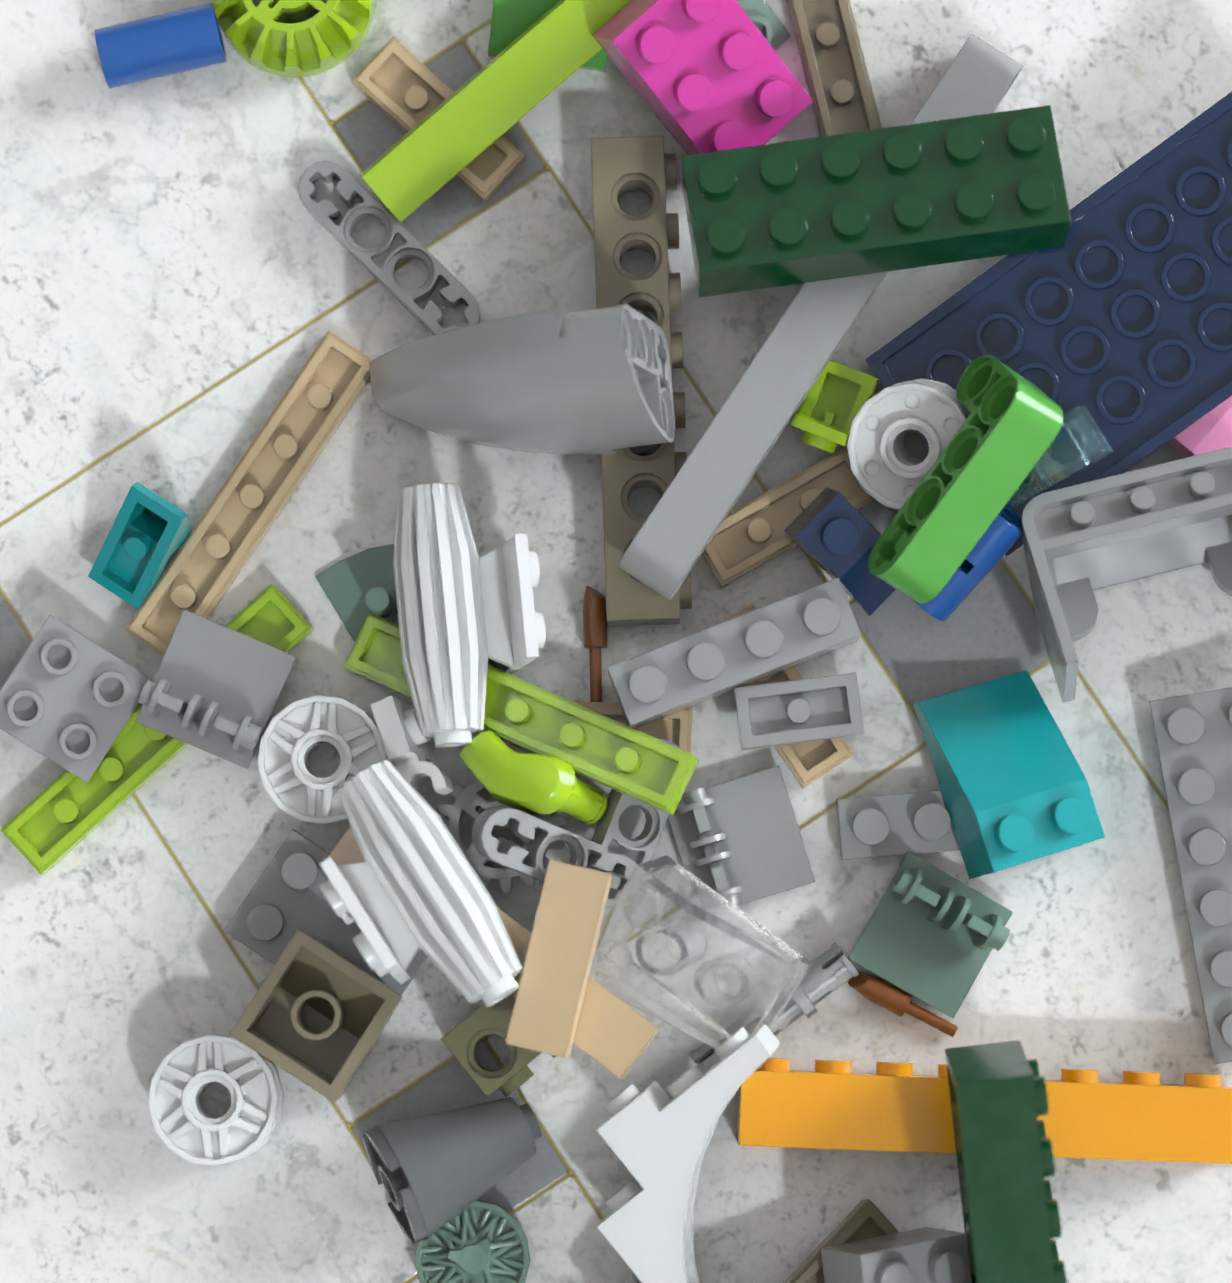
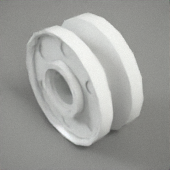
M920 378L898 382L885 388L868 399L852 421L847 448L853 474L867 494L886 507L900 510L971 412L959 402L956 390L946 383ZM907 430L919 431L927 439L929 451L925 460L912 458L904 449L903 439Z
M316 695L292 702L272 718L260 740L257 765L263 787L279 809L300 821L335 824L348 820L337 795L338 790L348 780L355 777L356 774L376 763L388 761L376 721L369 712L343 698ZM330 743L339 751L340 766L331 776L320 778L310 768V754L319 744Z
M206 1035L183 1042L163 1058L151 1079L148 1108L155 1132L170 1151L191 1163L219 1166L251 1156L270 1140L281 1120L284 1092L278 1070L270 1060L234 1037ZM213 1082L225 1085L231 1094V1106L222 1117H213L203 1108L202 1094L206 1087Z

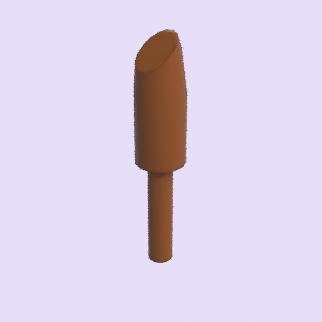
M587 586L583 606V648L589 649L590 702H602L601 648H607L606 599L599 591Z
M861 971L858 972V976L848 980L849 986L868 1000L900 1017L905 1012L951 1037L955 1035L958 1026L911 1002V994L878 977Z

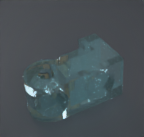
M1086 405L1077 406L1063 415V422L1055 439L1007 502L1011 509L1114 453Z

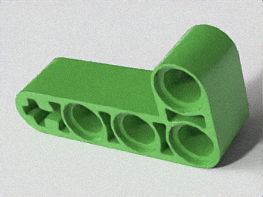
M988 354L979 356L972 361L963 372L957 385L956 396L959 402L971 414L878 538L868 559V568L871 574L920 604L928 603L943 590L1053 442L1063 422V411L1060 406L1036 385Z

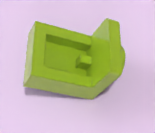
M830 359L803 400L799 413H794L790 425L803 430L800 441L830 453H834L837 444L847 447L852 421L864 403L872 398L879 379Z

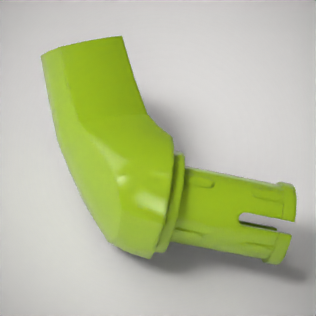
M483 731L474 737L472 743L467 744L460 753L461 759L493 799L502 804L539 814H551L559 810L586 825L595 824L606 812L608 797L603 795L605 791L576 778L573 767L564 759L553 755L537 753L517 754L492 731Z

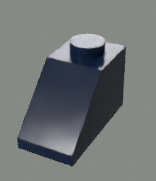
M826 487L784 530L833 580L836 578L840 579L844 591L869 616L896 590L871 574L868 568L871 550L881 536V533L840 492Z

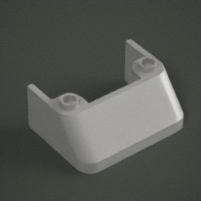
M1223 448L1045 492L1035 496L1025 506L1022 514V539L1036 619L1063 703L1075 700L1079 660L1073 642L1086 637L1093 630L1097 621L1098 607L1093 593L1094 590L1208 562L1217 586L1223 592L1232 596V448Z

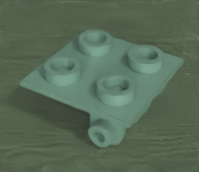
M907 851L849 954L848 959L954 1019L992 949L999 951L1008 939L1010 929L1005 926L1013 912Z

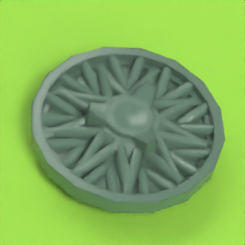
M476 1200L427 1240L419 1241L415 1253L417 1276L420 1283H525L531 1261L528 1239L516 1218L500 1206Z

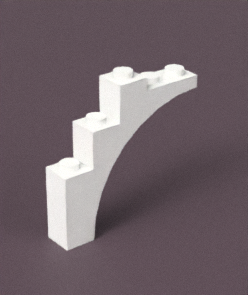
M765 1024L751 1035L741 1027L714 1050L720 1058L717 1063L703 1074L694 1065L666 1088L673 1096L672 1099L654 1080L641 1092L632 1083L604 1106L610 1117L597 1129V1132L641 1187L632 1179L608 1198L604 1204L610 1212L597 1228L641 1281L640 1283H700L694 1256V1202L702 1160L721 1114L741 1084L780 1045L778 1039ZM632 1275L622 1283H639V1281Z

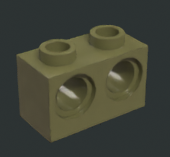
M510 995L490 1007H487L484 1003L441 1038L442 1042L487 1097L497 1089L505 1097L509 1096L534 1075L527 1064L541 1054V1052L509 1045L511 1050L510 1060L503 1068L491 1070L483 1067L478 1062L475 1051L476 1045L482 1037L494 1034L506 1040L516 1000Z

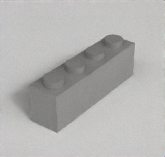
M836 578L608 667V675L628 726L636 729L733 691L734 688L746 686L856 643L862 634L840 579Z

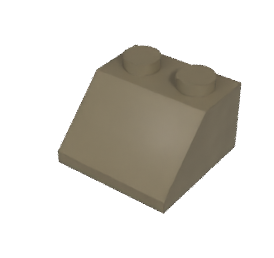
M297 929L230 1032V1035L326 1098L336 1102L341 1099L370 1054L403 996L302 930Z

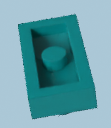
M136 482L131 486L88 577L136 609H139L158 582L170 556L186 541L192 532L188 514L139 482Z

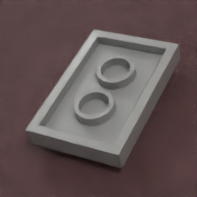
M292 829L223 931L274 965L297 929H300L400 995H403L427 960L428 956L421 948L418 949L406 969L411 978L400 985L389 973L380 978L376 971L370 968L352 939L362 933L356 921L347 926L342 917L339 918L319 887L329 880L320 863L328 859L330 853Z

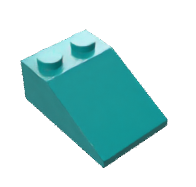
M1027 670L914 704L969 879L1001 871L1105 838L1087 779Z

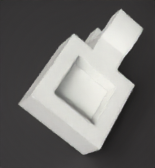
M393 695L370 704L388 761L395 763L398 771L418 791L420 781L425 777H430L435 792L446 795L455 791L448 773L440 766L431 763L426 742L430 741L431 737L422 736L413 705Z

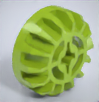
M212 0L217 20L232 48L254 67L283 77H307L320 74L345 61L355 52L366 37L374 17L376 0H328L326 4L322 0H262L256 7L252 0Z

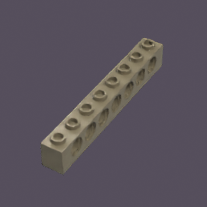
M664 136L591 138L597 309L628 305L632 309L641 308L651 312L657 321V325L663 329L667 340L672 379V369L683 368L682 332H671L670 309H681L680 272L668 273V250L679 249L678 213H666V190H677L676 154H664ZM634 190L647 194L653 203L646 213L636 216L625 213L618 204L620 198L625 193ZM635 249L648 252L655 262L653 268L643 275L629 274L620 264L622 257L627 252ZM673 392L675 429L685 428L684 392ZM673 440V442L661 443L658 450L648 456L636 455L629 448L617 449L615 454H601L607 627L680 624V609H692L691 572L673 598L668 600L620 569L618 565L649 517L639 516L630 509L628 505L630 494L637 488L650 487L658 491L662 497L686 462L687 453L675 452Z

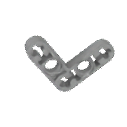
M656 738L676 748H679V746L674 744L672 741ZM611 789L606 812L599 820L592 840H588L520 810L503 806L490 807L480 813L473 824L471 835L473 845L480 855L492 862L543 883L547 872L542 859L544 850L553 841H564L570 849L571 857L569 864L584 868L588 864L606 871H612L614 868L613 874L621 878L620 885L617 889L610 888L606 907L616 909L626 906L637 895L669 814ZM637 805L645 814V827L639 836L628 840L623 837L619 830V818L627 807ZM508 822L507 829L510 832L531 839V841L527 845L526 850L509 844H501L498 847L499 841L491 836L493 827L495 825L505 826Z

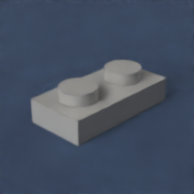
M856 672L734 688L741 750L864 734Z
M941 790L836 800L841 861L906 855L907 851L912 854L960 851Z

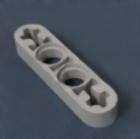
M322 161L306 168L300 177L298 190L300 199L308 213L432 335L459 328L455 324L449 325L446 329L441 327L440 324L444 319L442 312L431 300H429L426 308L423 310L417 305V303L424 301L432 295L441 280L448 286L439 290L440 297L453 308L461 303L467 306L464 311V317L467 322L466 326L481 322L478 302L474 296L343 167L334 162ZM335 178L340 182L336 186L337 192L349 207L352 206L354 199L357 197L362 201V203L348 210L339 226L333 220L341 217V213L330 200L324 198L318 203L313 201L317 195L313 184L318 179L325 183H330ZM365 217L377 218L386 227L384 239L380 244L372 248L360 247L353 241L351 235L356 222ZM410 258L419 259L428 268V277L425 283L418 289L413 290L403 289L394 280V272L397 265L403 260Z

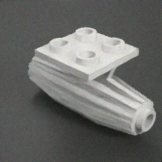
M431 483L406 487L398 493L393 561L402 663L422 736L434 737L435 747L439 748L465 746L472 743L471 733L484 729L488 658L498 663V669L512 675L538 658L539 649H542L545 645V621L541 612H535L532 589L536 588L539 583V561L536 552L529 551L527 534H515L503 545L479 558L459 485H453V483Z
M385 760L381 763H376L348 780L338 790L337 795L365 862L337 865L331 858L326 859L320 863V866L329 880L319 887L339 918L342 917L347 926L356 921L362 933L352 939L370 968L375 970L380 978L389 973L401 985L411 978L406 969L418 949L421 948L469 1003L482 999L486 1006L490 1007L512 994L519 987L514 977L519 975L523 968L494 900L438 813L390 761Z

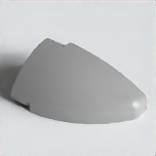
M628 305L569 313L566 320L565 335H562L559 314L552 310L487 321L432 335L400 346L369 363L371 391L374 402L380 410L436 434L473 444L513 451L548 454H615L617 449L673 442L675 437L670 357L664 331L659 325Z

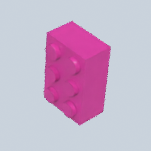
M631 0L592 35L686 155L764 145L813 102L812 98L736 0Z

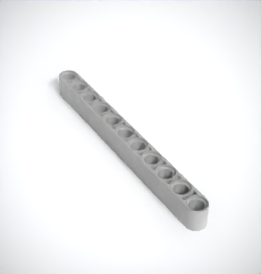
M972 33L911 124L994 113L1017 78L1023 65ZM888 272L804 283L619 562L618 567L668 600L673 598Z

